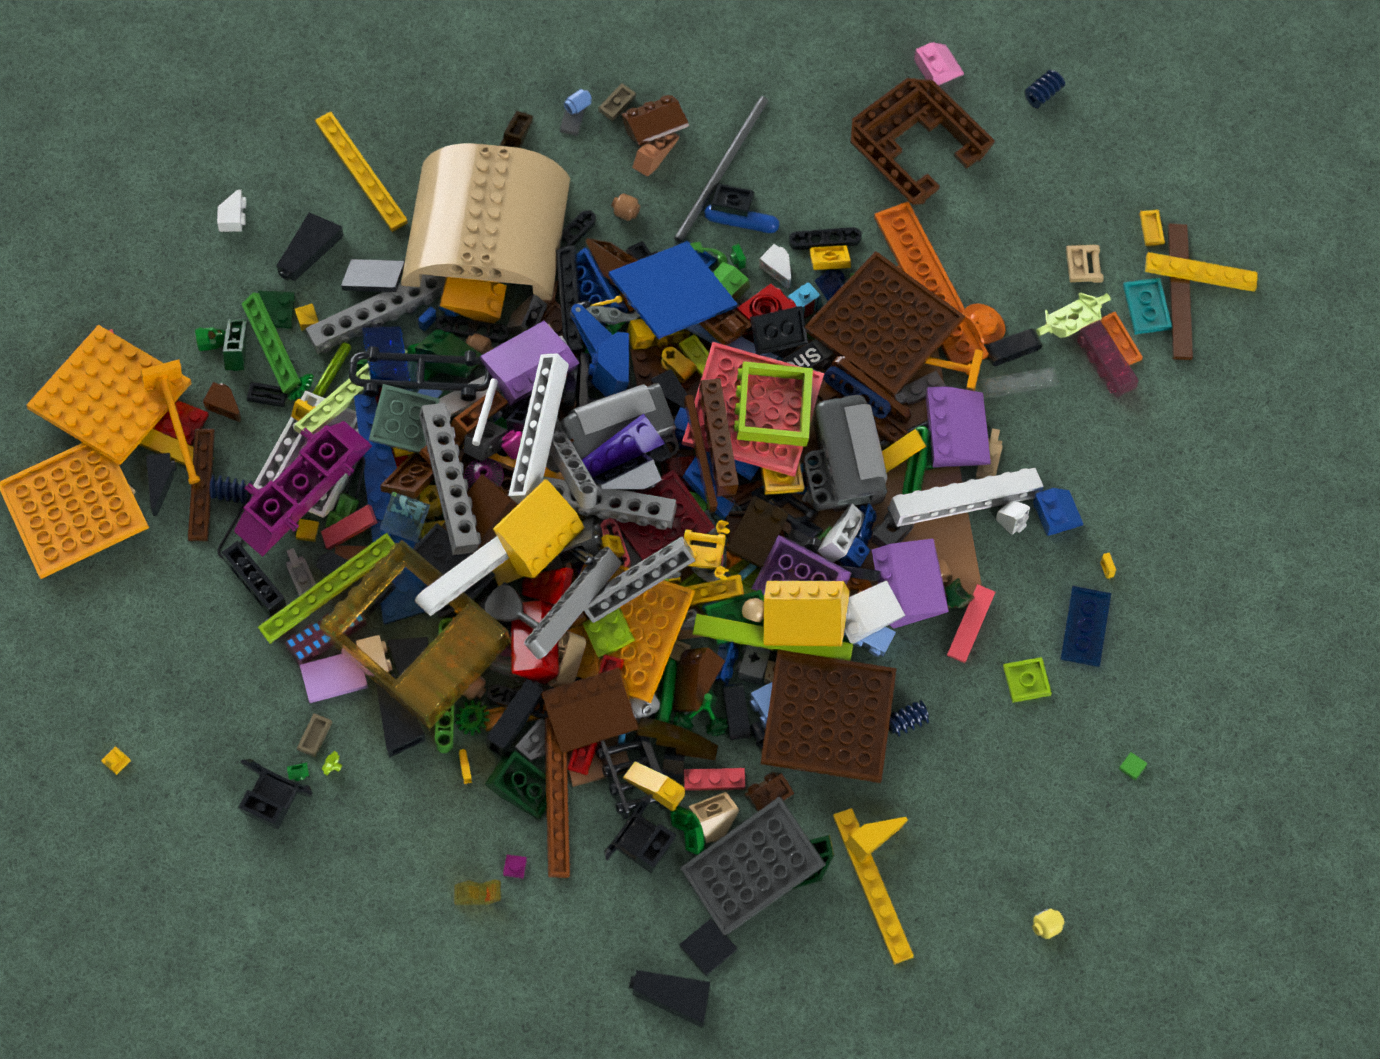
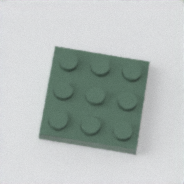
M383 384L369 441L419 454L420 450L426 446L419 416L421 407L423 405L439 404L440 399Z

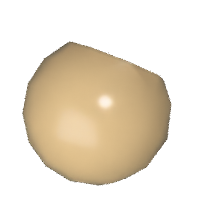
M757 598L747 600L742 607L743 617L756 622L764 620V602Z

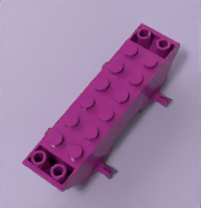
M345 421L330 427L326 424L315 434H312L305 427L300 434L308 440L307 444L299 451L300 455L274 481L270 480L259 490L251 483H248V486L246 485L245 490L253 496L243 507L244 512L234 532L262 557L290 529L293 532L296 531L299 527L296 523L345 473L350 476L354 472V469L351 467L372 447L367 440Z

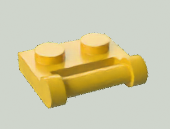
M686 529L684 539L693 551L695 561L688 566L714 570L720 566L726 535L718 534L717 536L695 533L693 530ZM692 540L717 543L716 548L691 545Z

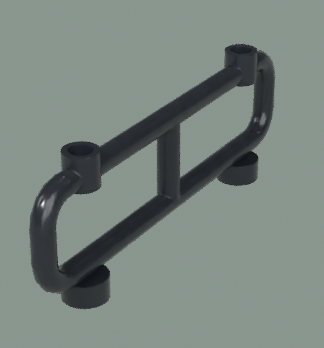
M371 346L368 348V352L354 354L349 363V379L356 386L363 387L364 396L370 397L378 396L379 388H382L383 384L401 389L461 391L460 398L463 401H474L476 399V392L487 390L490 380L493 378L485 367V381L482 384L424 382L425 362L465 364L466 366L478 364L485 367L480 357H476V352L466 351L465 356L379 352L378 347ZM363 359L370 362H377L379 360L418 362L417 380L359 379L356 375L357 362Z

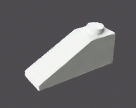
M853 503L849 505L824 537L818 549V552L832 563L847 554L863 523L865 515Z

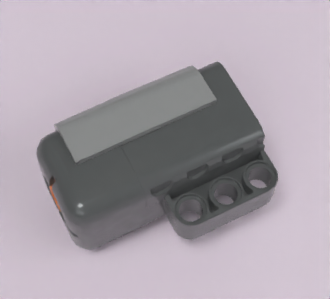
M659 383L650 386L643 384L575 408L560 421L562 429L573 444L581 460L643 413L662 440L664 439L666 443L672 446L671 456L675 455L679 450V444L675 436L676 426Z
M861 395L819 402L813 415V425L819 450L807 453L803 462L812 507L818 511L833 509L834 512L845 511L852 503L857 508H860V506L867 507L868 503L871 506L882 503L887 494L886 481L888 477L871 405L867 404L865 398ZM815 460L817 465L812 466L807 461ZM818 478L821 480V483L815 484L812 482V479ZM822 496L826 501L820 503L816 500V497Z

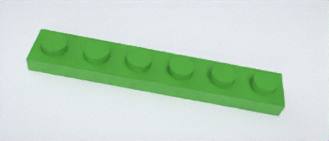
M253 292L242 303V306L283 393L289 394L301 383L260 295Z

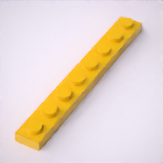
M332 112L316 119V125L391 232L408 224L405 215Z
M852 808L833 814L844 845L849 839L848 833L855 827L860 829ZM845 845L893 964L913 958L914 955L872 854L861 862Z

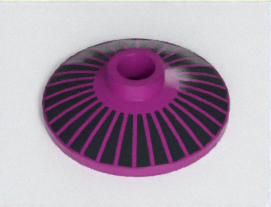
M491 458L483 461L476 459L467 466L464 478L467 480L469 489L481 476L480 473L482 471H486L487 474L485 476L499 487L501 486L504 473L497 461Z

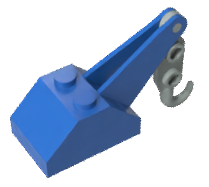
M580 304L573 305L570 316L592 357V364H589L588 374L592 375V384L605 397L625 391L629 382V333L617 332L612 335L601 323L618 324L624 321L629 322L638 319L640 315L636 310L633 314H626L616 308L590 306L585 309Z

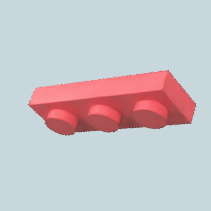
M745 768L684 769L685 791L744 790Z

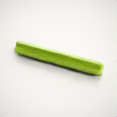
M346 342L341 344L313 390V394L320 397L324 396L351 351V345Z

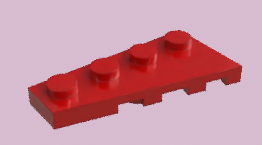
M565 567L541 572L535 578L525 577L522 582L523 589L521 595L556 604L570 587L574 569Z

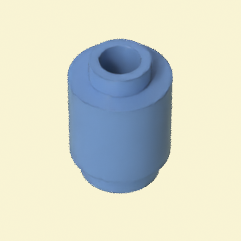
M580 89L566 99L564 107L569 114H578L591 104L592 97L587 90Z

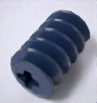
M1048 70L1032 83L1030 87L1026 88L1025 97L1032 107L1040 108V104H1044L1045 100H1049L1050 96H1054L1055 92H1059L1060 88L1065 86V81L1058 72Z
M215 474L211 478L209 486L211 499H215L218 496L219 500L225 498L226 501L230 502L233 498L234 503L241 501L242 504H246L251 494L245 490L246 484L244 479L238 484L237 478L234 479L233 483H230V477H227L225 482L221 475L218 480H215Z
M920 700L919 704L917 702L912 703V707L907 705L905 710L900 708L898 714L892 712L889 722L890 733H895L900 737V730L907 734L908 726L915 730V723L919 727H922V720L929 724V714L923 701Z

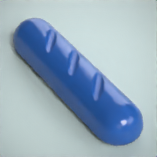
M711 205L705 209V217L711 222L765 233H775L779 229V220L772 215L749 211L748 216L744 217L711 210Z

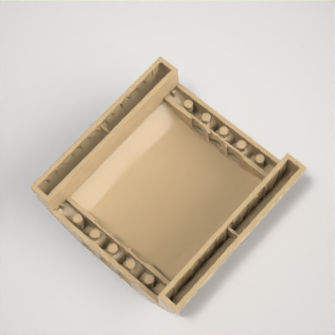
M466 143L446 146L431 153L425 159L422 166L401 286L420 287L422 274L533 285V294L541 300L552 301L557 271L556 250L560 249L570 177L567 172L555 161L542 154L515 147Z

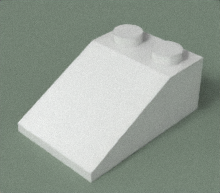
M887 580L849 597L844 632L852 644L906 616Z

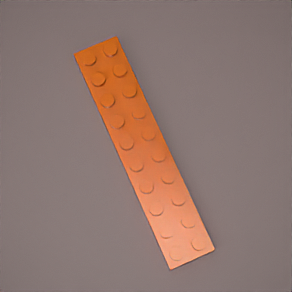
M909 201L875 213L874 218L901 270L962 313L965 308ZM965 320L941 345L948 361L964 365L972 364L975 349L983 351L982 360L988 358L989 355L984 344L981 343Z

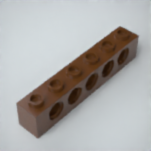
M701 380L699 396L716 496L736 495L738 479L721 380Z

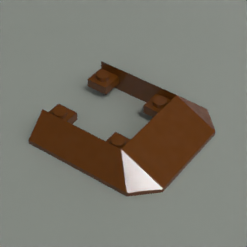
M906 78L852 118L851 144L912 205L925 204V200L937 192L940 185L928 174L916 182L894 160L895 157L902 153V148L894 141L897 137L917 122L928 132L941 124L963 145L962 148L955 152L954 157L966 169L977 160L980 162L995 143V140L933 80Z

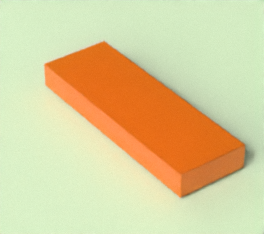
M1116 311L1098 320L1125 367L1142 360L1141 353Z

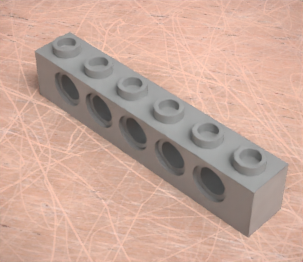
M683 536L607 582L584 609L585 613L592 623H595L694 562L693 551Z

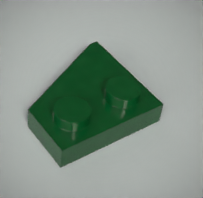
M258 291L274 327L292 329L295 292Z

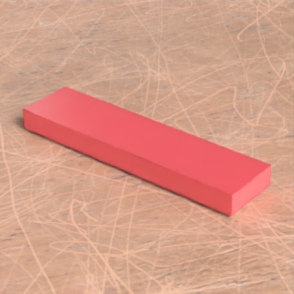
M978 584L973 593L975 598L969 602L947 656L963 663L968 658L995 595V591Z

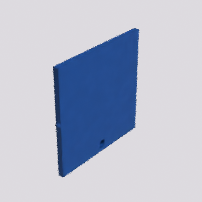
M688 241L608 273L612 281L658 339L735 309L738 306Z

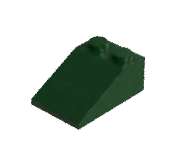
M443 330L433 331L415 347L416 354L465 356L466 351L476 352V357L482 356L480 352L452 333L444 332ZM425 362V369L464 378H467L481 366L478 364L466 366L465 364Z
M516 751L505 752L484 785L502 799L539 820L547 808L546 775Z

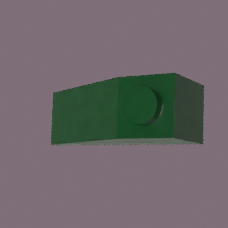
M228 319L223 347L225 371L244 370L247 319Z

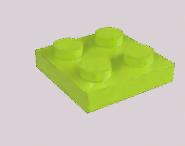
M620 607L595 623H592L591 620L583 623L599 659H602L604 654L610 655L635 641Z

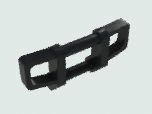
M764 487L754 490L752 497L756 496L783 510V506L790 503L804 513L805 516L797 518L790 514L788 515L786 522L791 524V528L794 530H798L810 538H816L822 534L823 529L813 523L818 515V511L804 505L793 497L792 493H783L777 498L773 494L765 495Z

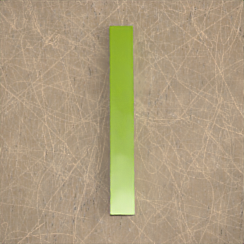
M387 533L258 626V629L271 644L397 552L399 548Z
M696 614L693 635L776 651L784 650L851 661L852 643L843 642L842 646L764 645V626Z

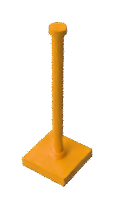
M975 349L973 362L968 365L930 357L925 364L966 373L969 376L967 390L975 391L983 351Z
M180 360L141 369L144 388L161 384L189 475L188 482L189 484H195L200 481V478L196 475L168 381L182 378Z

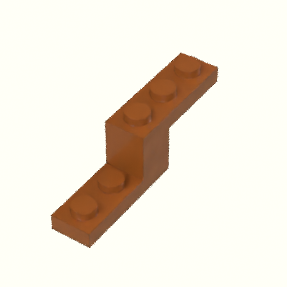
M497 390L495 391L487 420L508 403ZM486 395L453 419L450 426L455 430L454 442L458 447L464 444L467 434L476 430ZM442 441L439 442L442 445H446V443ZM426 445L420 450L419 454L431 465Z

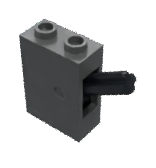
M593 517L582 521L585 528L546 566L548 571L566 567L567 563H571L574 566L580 561L585 565L591 566L593 564L594 556L600 551V546L602 545L601 535L603 534L600 524H596Z

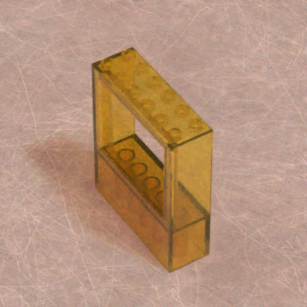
M401 540L391 547L390 553L385 558L382 557L376 563V567L372 572L364 575L362 582L358 586L353 587L349 591L348 597L335 606L334 612L330 616L327 615L323 618L319 628L331 644L428 729H431L511 643V638L505 627L464 592L448 603L459 614L397 680L347 638L343 632L405 567L427 586H430L443 576V574Z

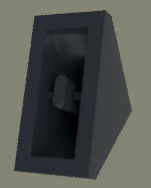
M666 747L662 774L681 785L685 756L677 755L676 748Z

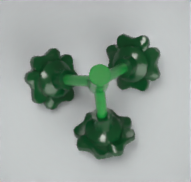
M709 689L708 693L705 694L698 711H693L687 715L684 712H676L673 718L674 725L692 732L694 725L691 721L697 713L704 709L710 715V722L705 726L707 729L706 733L716 737L725 733V730L728 728V721L722 717L717 718V716H714L711 708L716 707L714 701L717 700V696L713 694L712 689Z

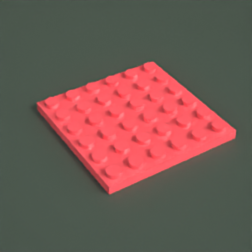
M712 342L701 380H721L734 460L795 477L803 446L737 440L734 422L735 420L738 421V415H735V405L739 403V397H736L737 385L740 386V380H737L738 368L742 369L743 361L794 367L800 366ZM814 370L812 375L810 422L824 373ZM748 374L745 426L800 432L802 380ZM698 388L694 403L705 451L709 452ZM688 423L682 445L694 448Z

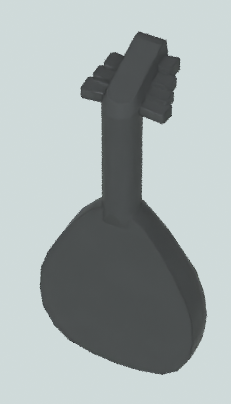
M509 585L498 586L485 603L486 613L496 620L514 621L520 619L533 629L539 624L524 613L523 603L519 594Z

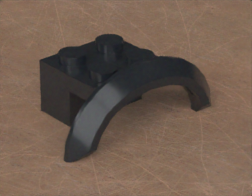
M252 759L240 761L243 766L259 775V778L252 791H246L238 808L243 814L279 829L296 795L300 794L307 797H312L313 795L308 785H302L264 768Z
M652 794L642 797L621 831L605 849L604 853L607 861L618 850L652 873L673 844L677 836L661 824L656 827L642 817V814L653 798Z

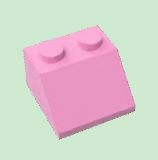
M931 42L916 49L914 61L926 80H933L937 85H941L964 75V72L946 45Z

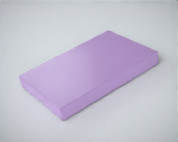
M358 650L300 665L309 703L368 688Z

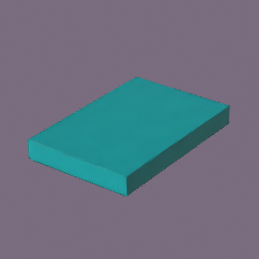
M1161 278L1123 283L1134 335L1172 329Z

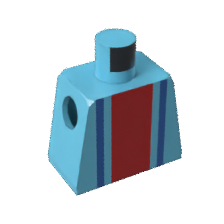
M810 283L802 285L787 297L793 300L796 306H802L804 319L823 306L820 294Z

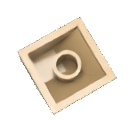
M727 792L689 806V809L698 817L702 825L706 843L715 842L724 837L739 812L737 805Z

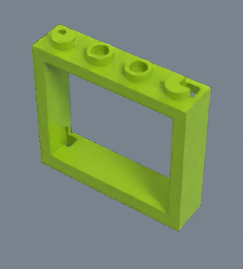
M743 361L742 369L738 368L737 380H740V386L737 385L736 397H739V403L735 405V415H738V421L735 420L734 422L737 440L807 447L810 430L813 368ZM748 374L802 380L800 432L745 426Z

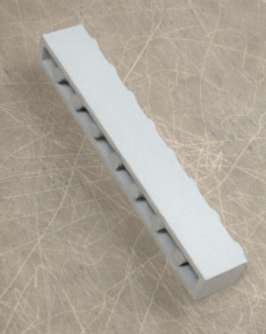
M558 353L541 354L508 495L517 504L522 502L543 481L569 366Z
M1024 468L1017 472H1005L997 476H986L978 480L971 479L963 483H952L948 486L933 487L924 491L917 490L905 495L898 494L892 497L889 510L896 527L1000 506L1009 503L1011 500L1019 502L1033 499L1036 493L1042 492L1044 486L1036 468Z

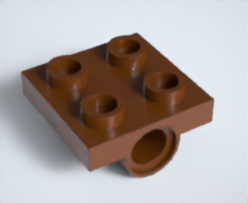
M736 309L699 323L717 341L726 346L752 330L751 322Z

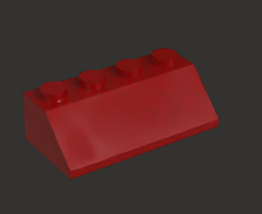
M542 600L522 602L524 613L538 623L542 621L554 606ZM520 619L511 621V673L535 680L544 685L559 674L558 642L546 656L537 659L524 644L534 629Z

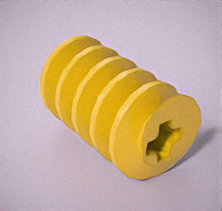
M428 485L420 494L419 501L421 504L426 505V508H422L425 510V518L435 520L434 517H439L443 511L437 486Z

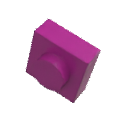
M506 854L503 876L524 879L527 857Z

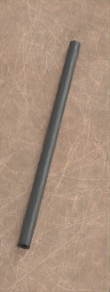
M760 96L675 235L674 239L676 241L683 242L768 103L766 97Z

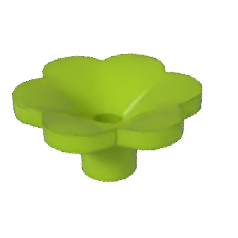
M336 751L328 755L322 767L325 775H328L333 770L340 771L342 768V764L338 763L339 755Z

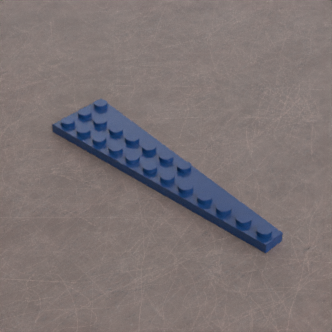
M362 393L355 395L354 400L359 434L372 445L363 455L365 458L364 477L368 505L372 506L377 520V524L371 526L373 542H375L387 533L399 548L397 552L376 566L377 574L391 580L397 587L381 603L383 623L386 625L426 613L415 602V599L420 592L428 587V583L421 562L410 553L415 547V543L420 542L411 512L407 508L409 516L404 513H398L396 510L393 511V503L396 504V508L404 510L400 504V495L381 492L380 485L397 469L390 446L369 441L377 403L375 397L364 396Z

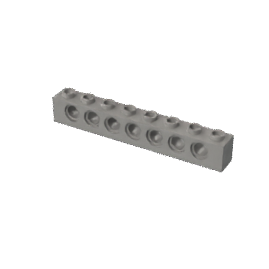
M422 274L420 287L401 286L399 284L396 292H382L307 327V337L317 354L321 352L326 353L332 347L338 344L341 345L343 342L347 343L349 339L355 336H363L366 331L372 328H380L383 323L389 320H397L404 313L414 312L421 305L431 304L434 299L442 297L446 277Z
M445 403L423 405L419 416L453 555L476 552L479 544H481V536L479 532H476V516L472 515L471 512L472 500L467 495L468 483L466 479H463L462 475L464 472L463 463L459 462L458 459L459 447L454 442L455 430L450 426V411L446 410ZM434 424H439L442 427H436ZM442 441L446 443V445H442L439 442ZM448 476H451V477H453L455 480H450V479H448L447 477H448ZM451 494H456L459 497L455 498ZM456 512H461L463 515H458ZM460 529H464L468 533H462Z
M543 477V481L547 479L580 515L588 516L590 514L596 515L601 519L612 518L623 523L629 521L635 522L640 526L650 524L658 529L664 530L667 527L672 529L677 508L675 499L618 489H602L597 486V500L600 503L594 508L584 509L580 507L577 501L572 500L575 497L565 480ZM613 504L620 505L618 508L611 507V505ZM633 507L639 508V510L635 512L631 511L630 509ZM654 510L659 512L656 515L650 514V512Z

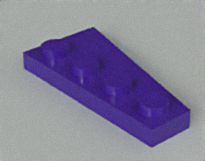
M643 413L583 458L582 462L591 476L595 477L643 453L664 445L665 442Z

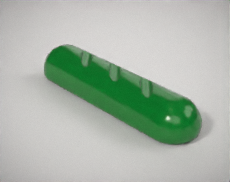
M925 426L915 428L918 430L926 447L908 458L902 490L903 495L922 489L931 437L929 429Z
M669 657L659 681L657 698L660 702V708L655 713L654 719L669 724L671 721L677 662L672 657Z

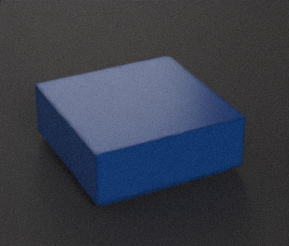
M431 306L418 319L419 328L423 331H426L437 320L436 310Z

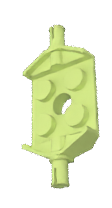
M1079 293V300L1050 315L1045 310L1046 324L1036 329V333L1041 336L1049 332L1063 338L1102 319L1100 308H1102V304L1111 300L1109 294L1106 293L1099 298H1095L1094 296Z

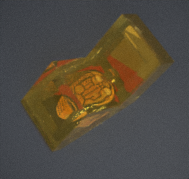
M494 879L481 884L468 880L454 885V905H488L501 901L500 880Z

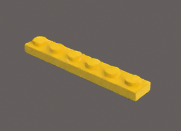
M1148 252L1146 255L1145 272L1247 291L1255 292L1257 289L1258 272Z

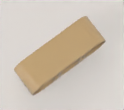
M566 631L559 639V674L548 682L549 686L556 688L575 682L586 645L584 637Z

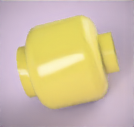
M1046 909L1034 917L1032 928L1037 936L1050 939L1061 933L1064 919L1059 911Z

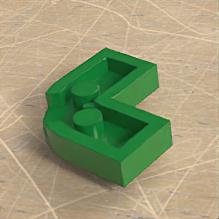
M677 806L674 811L670 810L671 826L684 831L686 850L699 855L705 850V840L698 817L691 810L681 806Z

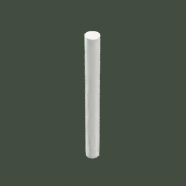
M497 379L490 380L472 444L475 446H479L497 388Z

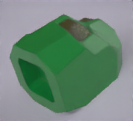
M214 327L195 329L198 350L207 351L224 346L226 332Z

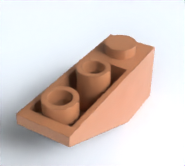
M673 132L647 142L637 151L632 168L649 176L657 169L680 136Z

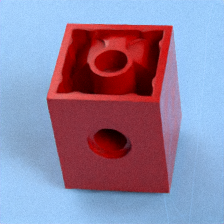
M769 284L740 305L737 311L750 321L752 316L796 307V304L793 300L788 299L779 288ZM751 330L750 332L746 333L744 337L750 342L754 343L753 333Z

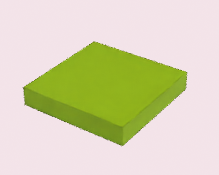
M1042 657L1003 664L1012 703L1051 696L1052 693Z

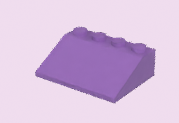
M545 321L480 356L492 378L498 380L497 386L510 406L532 394L541 354L558 353L569 364L567 374L575 370L579 364L567 344Z
M928 387L925 399L928 428L931 433L932 467L990 465L983 393L952 387Z
M778 535L752 589L756 591L761 590L762 594L765 595L767 581H844L847 584L852 573L796 542Z
M934 539L893 543L871 550L875 570L881 571L878 584L887 580L906 615L889 624L893 629L949 612Z

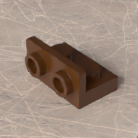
M770 772L764 776V781L748 787V792L744 796L750 799L756 811L759 812L778 797H781L784 801L792 796L794 792L782 773Z

